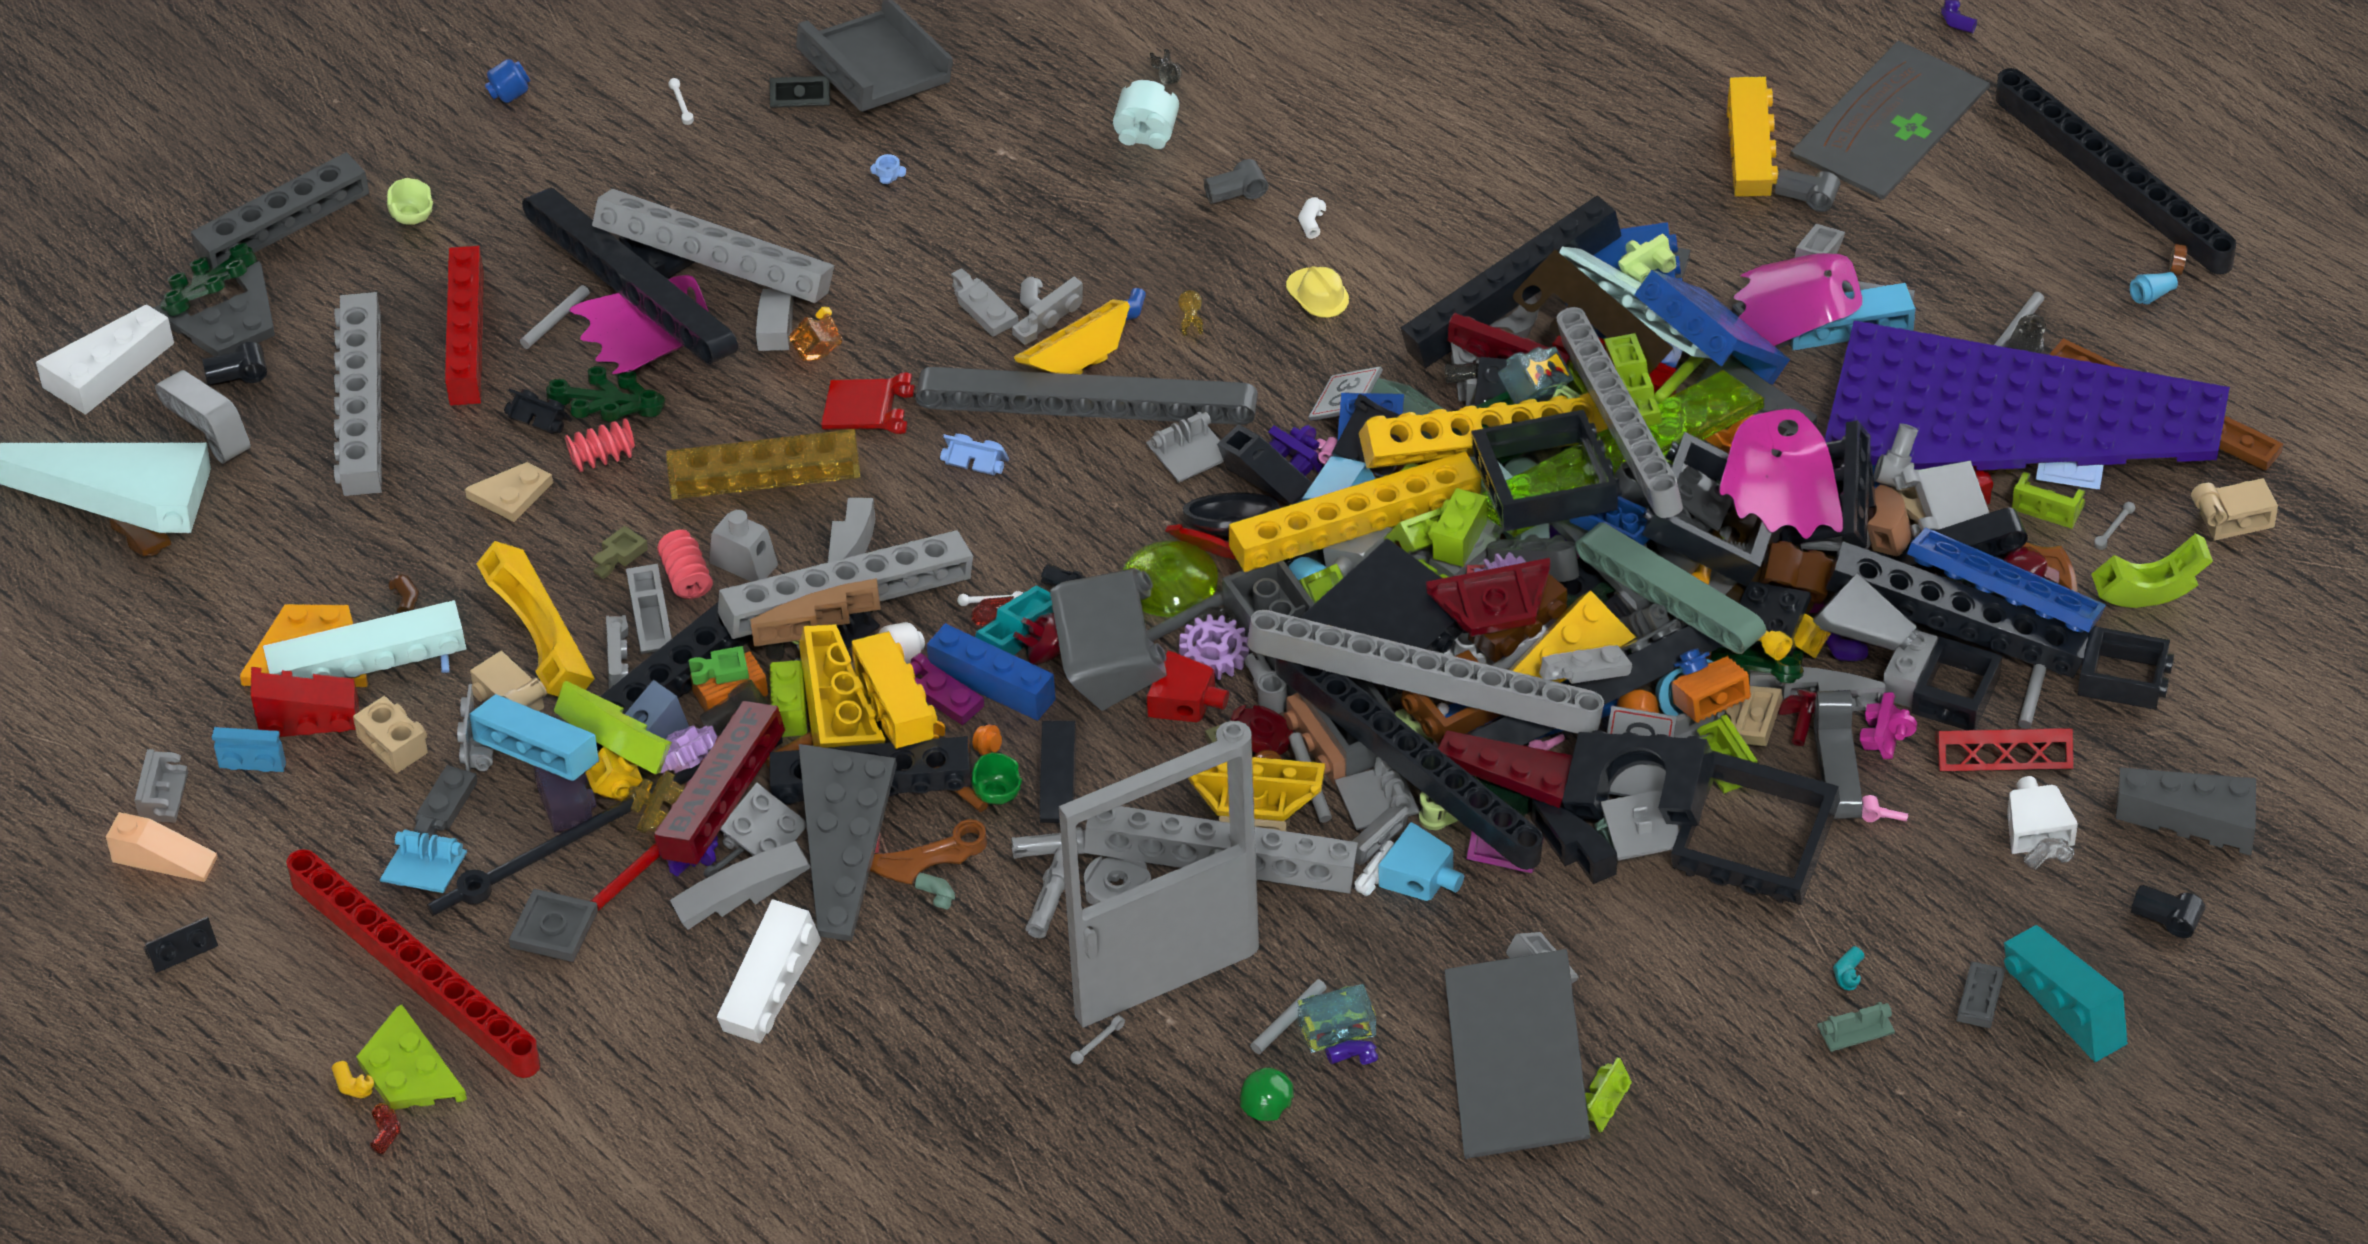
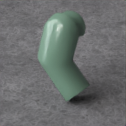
M922 872L918 874L915 888L936 894L933 900L934 906L946 910L950 909L952 899L955 900V892L950 884L939 877Z

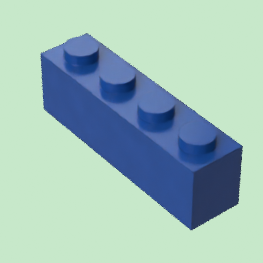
M946 623L927 643L928 659L931 664L971 690L1036 721L1041 718L1056 700L1053 673Z

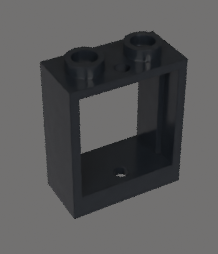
M2094 626L2090 631L2082 664L2078 696L2156 710L2159 697L2166 698L2169 678H2164V673L2171 674L2174 654L2168 653L2170 640ZM2100 656L2156 666L2153 683L2096 673Z
M1939 637L1914 689L1911 713L1960 729L1976 730L2000 679L2002 655ZM1941 663L1984 676L1973 699L1931 687Z

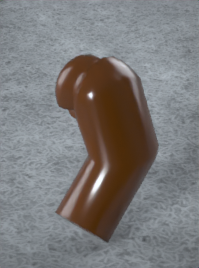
M397 574L389 581V589H395L393 593L396 595L400 594L402 597L397 613L414 610L420 593L410 577L404 574Z

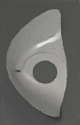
M1534 295L1525 302L1534 304L1537 302V299ZM1519 305L1517 310L1511 315L1492 323L1490 326L1508 328L1513 331L1511 334L1528 338L1537 320L1539 310L1531 313Z

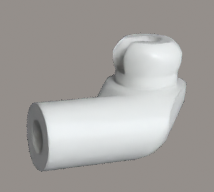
M1317 197L1306 200L1298 216V220L1309 239L1316 238L1320 234V228L1315 217L1323 215L1321 210L1326 211L1325 202Z

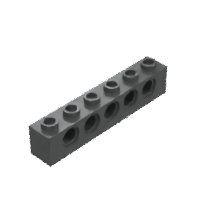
M346 152L191 231L195 253L199 258H207L211 267L210 270H213L229 259L231 255L230 249L238 244L246 243L255 253L369 194L366 172Z

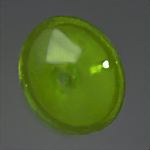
M1160 541L1149 544L1136 551L1127 560L1123 570L1137 568L1149 575L1153 584L1151 595L1145 600H1140L1142 611L1156 616L1173 617L1213 596L1218 585L1217 567L1210 555L1193 544L1181 541Z

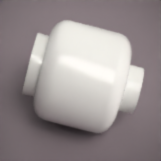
M908 622L884 626L878 633L889 631L894 642L901 644L906 664L910 663L914 656L921 653L925 646L922 633L917 631Z

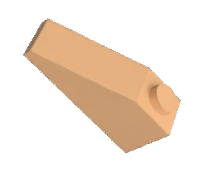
M118 813L106 835L113 863L196 881H206L218 858L216 852L149 818L126 813Z

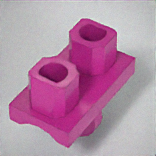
M1893 692L1884 693L1882 703L1867 704L1865 711L1866 721L1869 726H1876V728L1861 729L1859 737L1864 750H1879L1883 759H1893L1896 741L1913 735L1917 729V721L1910 715V712L1906 709L1900 710L1894 705L1895 695Z

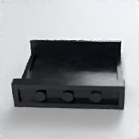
M1388 538L1299 617L1442 654L1451 648L1458 636L1462 633H1467L1426 591L1427 581L1442 579V577ZM1382 685L1384 686V699L1386 701H1389L1397 693L1401 694L1403 692L1401 689Z

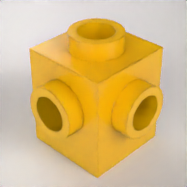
M603 747L598 752L599 761L585 772L594 793L604 798H612L619 801H624L643 781L637 767L638 765L626 760L606 747Z

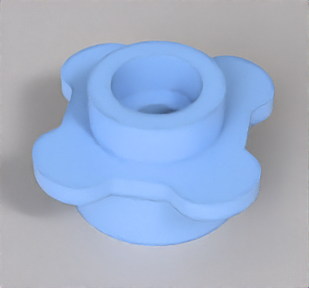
M891 154L880 156L876 160V164H873L870 168L871 173L876 174L883 184H889L896 180L897 177H903L906 174V168L900 166L899 159Z

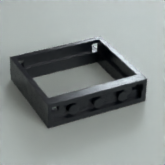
M1584 410L1471 431L1473 458L1504 532L1618 510V496H1622L1619 477H1614L1612 461L1610 458H1605L1603 441L1601 439L1597 440L1595 424L1589 423ZM1567 444H1579L1596 484L1513 499L1496 458Z
M1684 432L1678 443L1672 441L1665 459L1669 460L1668 464L1677 480L1684 463L1721 482L1729 454ZM1650 504L1643 514V518L1647 519L1642 533L1643 536L1746 587L1761 566L1772 534L1766 528L1763 521L1757 517L1745 552L1675 516L1669 518L1658 517Z
M1713 751L1715 757L1705 801L1714 779L1820 808L1794 879L1688 849L1696 826L1688 825L1681 826L1671 852L1673 868L1686 872V876L1698 875L1708 878L1717 885L1725 886L1729 884L1740 887L1748 894L1758 895L1760 893L1771 896L1780 903H1783L1785 900L1802 905L1840 803L1839 786Z

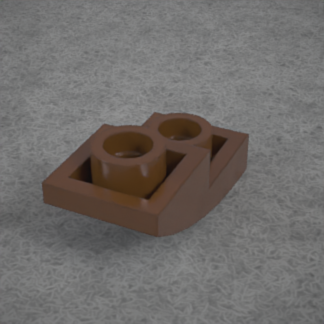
M109 518L111 528L126 536L129 548L142 556L156 555L161 552L162 548L171 545V540L166 533L155 532Z

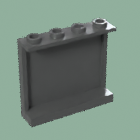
M882 0L881 11L820 31L808 20L798 23L796 48L861 112L950 82L953 58L893 0Z

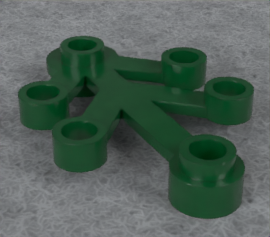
M246 243L232 247L229 259L208 273L207 271L211 267L207 258L200 257L190 263L193 271L192 283L185 289L184 287L189 282L184 272L170 276L168 283L171 291L163 296L164 299L160 303L162 310L166 311L169 316L178 315L189 309L191 306L189 300L222 290L225 287L223 281L242 276L247 272L246 267L256 262L257 259L252 248L248 247Z
M594 366L588 369V382L596 385L600 390L570 387L564 379H554L549 382L546 388L547 401L548 399H553L563 405L570 403L571 415L576 418L587 417L590 413L601 410V418L608 422L616 421L620 417L634 412L644 417H654L662 412V408L665 405V398L662 394L655 390H645L637 383L636 372L633 370L618 373V386L627 389L631 394L622 393L607 379L606 369L601 366Z
M1754 644L1742 654L1734 653L1724 646L1711 652L1710 660L1713 662L1728 656L1729 659L1733 658V662H1736L1744 671H1747L1748 675L1750 670L1771 673L1782 683H1794L1796 679L1802 678L1804 674V669L1801 667L1803 651L1797 648L1793 656H1785L1778 661L1766 654L1764 648L1761 649Z

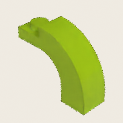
M2195 533L2174 552L2159 561L2148 564H2135L2113 555L2091 575L2101 599L2121 607L2139 608L2164 604L2187 594L2198 586L2195 576L2210 565L2213 559L2205 538Z

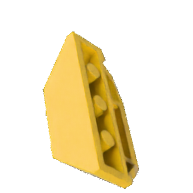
M1112 299L1034 346L1015 355L1014 359L1017 363L1045 373L1082 374L1083 368L1090 364L1095 365L1105 361L1108 358L1107 354L1117 349L1130 308L1128 301Z
M1252 757L1254 819L1285 821L1322 790L1325 763ZM1227 762L1188 777L1190 783L1217 816L1229 817Z

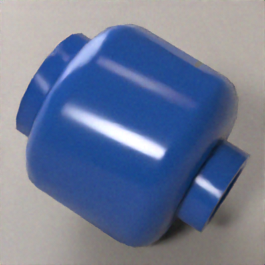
M506 59L487 71L489 82L485 86L493 99L499 97L502 102L510 103L528 91L527 83L531 80L519 61L514 63L513 60Z

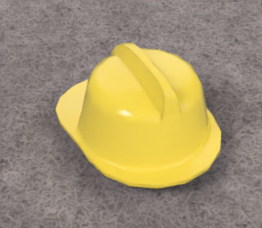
M1315 266L1300 269L1291 274L1286 281V289L1290 295L1307 312L1321 318L1338 316L1345 311L1349 304V295L1343 286L1339 274L1333 269Z

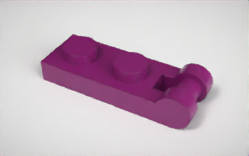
M919 653L911 659L910 663L915 676L918 674L924 676L921 679L915 677L917 685L922 684L926 694V702L962 726L985 706L982 696L931 664L924 654Z

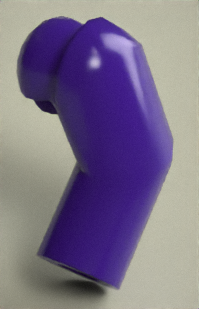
M1945 0L1944 7H1941V13L1947 25L1973 34L1977 26V19L1961 15L1958 10L1960 7L1959 0Z
M1831 633L1825 642L1833 656L1839 661H1862L1868 656V647L1857 640H1845L1840 635Z

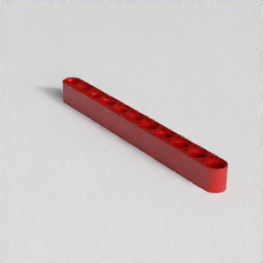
M300 849L288 856L286 863L292 888L513 1075L519 1078H528L539 1071L541 1064L536 1039L315 853L310 850Z

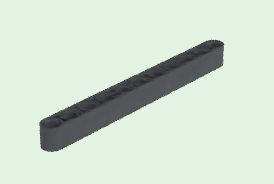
M927 367L920 372L915 399L920 406L928 409L1179 422L1182 419L1187 422V419L1194 416L1195 413L1207 412L1211 423L1246 425L1255 418L1258 392L1253 385L1240 382Z

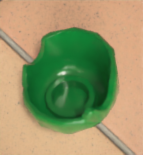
M991 752L980 756L974 764L972 772V787L976 796L983 802L993 805H1003L1015 799L1022 783L1016 760L1002 753Z
M1259 1068L1249 1074L1243 1082L1240 1092V1107L1248 1116L1259 1121H1275L1279 1119L1285 1108L1291 1107L1294 1098V1085L1285 1073L1275 1068Z

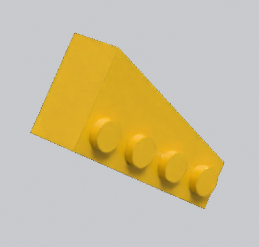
M1730 77L1726 111L1727 118H1729L1731 158L1734 157L1732 159L1734 197L1771 196L1772 184L1777 183L1778 167L1772 166L1771 159L1776 158V140H1770V132H1774V114H1768V107L1773 105L1772 88H1767L1766 77Z
M1590 590L1576 599L1509 670L1542 678L1539 674L1542 657L1604 646L1618 645L1621 647L1636 637ZM1566 678L1556 679V680H1551V681H1555V682L1561 683V682L1565 681Z
M837 625L804 626L799 649L813 746L828 748L885 743L886 739L882 730H879L874 719V711L871 704L868 705L862 691L863 686L859 676L856 677L852 668V660Z
M889 631L853 640V670L856 677L859 676L863 686L862 691L868 705L871 704L876 721H881L883 731L895 748L934 739L933 725L937 724L936 711L933 705L927 704L922 684L917 685L911 663L906 664L904 661V652L901 644L894 642Z

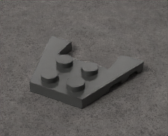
M260 261L246 267L247 272L236 278V281L245 291L244 293L235 295L231 299L213 307H208L195 315L190 316L187 311H184L178 315L169 316L166 311L162 310L160 305L153 307V309L168 317L171 330L178 334L183 333L192 339L193 344L214 357L235 353L237 347L243 343H259L275 336Z

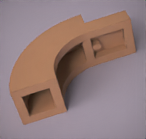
M1880 484L1875 489L1876 507L1868 509L1867 529L1873 551L1900 556L1907 548L1912 536L1906 506L1902 496L1896 490Z

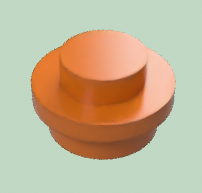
M992 724L978 727L972 741L974 750L979 752L981 756L997 752L1002 744L999 728Z

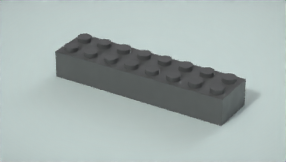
M1284 560L1248 572L1242 570L1222 578L1223 605L1233 619L1236 620L1238 626L1245 628L1246 637H1248L1251 616L1258 610H1270L1299 618L1315 604ZM1265 656L1269 667L1275 671V658ZM1346 676L1395 715L1372 682ZM1287 684L1288 696L1298 693ZM1299 694L1345 758V776L1354 775L1375 766L1377 757L1375 753Z

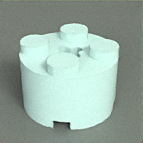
M1137 80L1132 82L1130 87L1126 88L1125 86L1121 91L1113 118V126L1119 134V141L1125 145L1139 143L1147 144L1154 149L1164 148L1166 142L1171 137L1179 110L1177 96L1173 92L1172 95L1165 92V86L1149 80Z

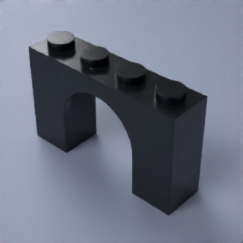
M1598 730L1592 731V733L1579 732L1562 802L1566 810L1581 819L1601 820L1604 815L1601 801L1608 799L1610 787L1616 777L1632 766L1652 764L1666 771L1658 806L1666 824L1699 826L1715 756L1707 739L1698 736L1678 738L1665 734L1643 736L1632 732L1623 734H1607Z

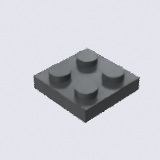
M533 889L509 938L510 948L574 962L598 912L597 903Z

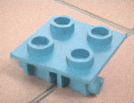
M406 829L403 832L398 831L395 836V844L400 846L381 876L380 882L444 893L467 854V850L463 849V844L457 842L456 838L438 837V835L433 834L429 841L428 833H423L420 838V833Z

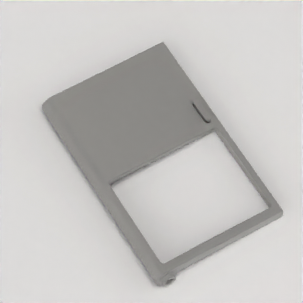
M1240 721L1225 722L1217 729L1216 742L1059 806L1074 1012L1082 1028L1244 960L1257 952L1259 948L1252 738L1250 728L1245 723ZM1227 762L1231 847L1082 909L1076 825L1084 820Z

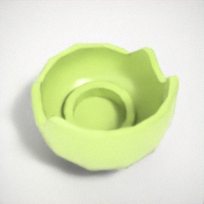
M404 178L395 181L389 187L387 194V208L391 217L399 223L415 225L427 220L433 206L430 187L418 179Z

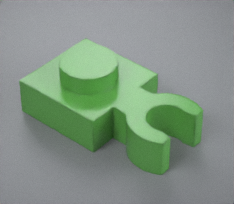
M743 646L711 651V659L706 660L701 657H695L689 660L692 681L695 685L703 684L710 678H715L716 684L749 679Z

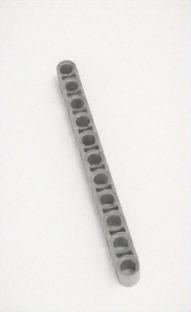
M1577 307L1562 310L1558 313L1556 319L1563 346L1568 355H1570L1572 363L1651 508L1661 518H1669L1679 514L1683 509V503L1677 479L1582 309Z
M1258 610L1252 614L1250 619L1247 645L1250 650L1261 655L1577 734L1579 732L1592 733V731L1599 729L1604 700L1601 695L1591 690L1551 680L1544 681L1543 678L1270 610Z

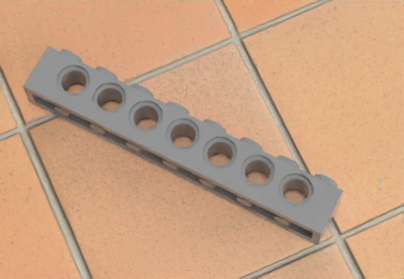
M615 189L609 190L597 199L592 223L594 227L813 303L819 301L829 292L835 266L833 264Z
M377 292L340 295V308H335L336 327H340V330L334 331L336 349H340V352L334 353L336 371H340V374L334 375L336 393H340L339 397H334L336 416L339 415V419H334L335 436L339 438V442H334L335 459L339 461V465H334L335 483H341L344 496L382 493L381 311Z
M958 530L721 589L719 590L718 614L732 639L752 634L751 619L781 604L842 584L877 578L879 599L884 601L971 579L973 555Z
M1118 806L1087 819L1084 853L1182 868L1230 848V823ZM1255 827L1257 880L1350 894L1358 842Z

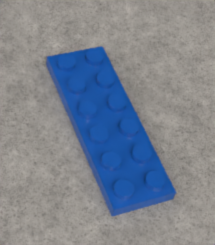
M1927 527L1911 542L1907 552L1920 565L1926 567L1936 566L1945 570L1944 573L1948 577L1956 580L1964 578L1975 583L1974 586L1983 592L1992 593L1994 591L2005 596L2004 599L2007 602L2016 606H2023L2024 604L2035 609L2037 615L2046 619H2059L2065 622L2066 627L2076 632H2090L2101 618L2106 604Z

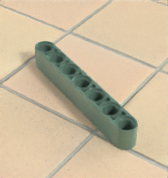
M1599 522L1575 542L1576 551L1585 562L1652 603L1663 605L1667 612L1734 653H1744L1766 634V626L1757 614L1604 522Z

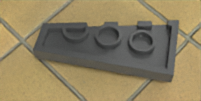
M1730 357L1727 358L1723 366H1720L1713 360L1691 389L1690 399L1736 418L1743 411L1757 415L1775 410L1796 409L1808 417L1815 426L1817 425L1816 414ZM1784 420L1778 425V431L1781 435L1787 430L1797 433L1798 424L1793 420Z

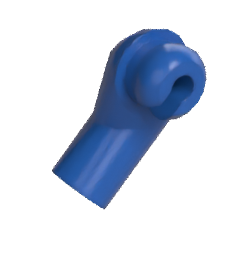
M1132 289L1129 299L1122 300L1128 301L1130 306L1126 321L1135 319L1140 315L1146 296L1143 289Z

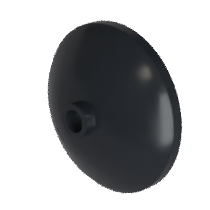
M1246 492L1219 493L1199 497L1186 503L1183 506V518L1190 525L1207 534L1223 536L1224 540H1229V524L1279 509V505L1274 498L1262 494Z

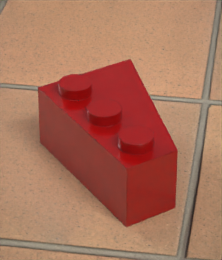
M251 667V700L258 730L279 731V737L356 730L353 716L359 712V698L354 679L313 674L312 679L292 676V671L282 670L281 675L261 673V668Z

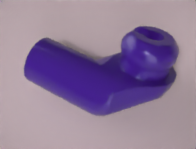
M1347 1040L1325 1049L1330 1064H1335L1359 1055L1362 1065L1378 1060V1054L1375 1051L1377 1047L1371 1041Z

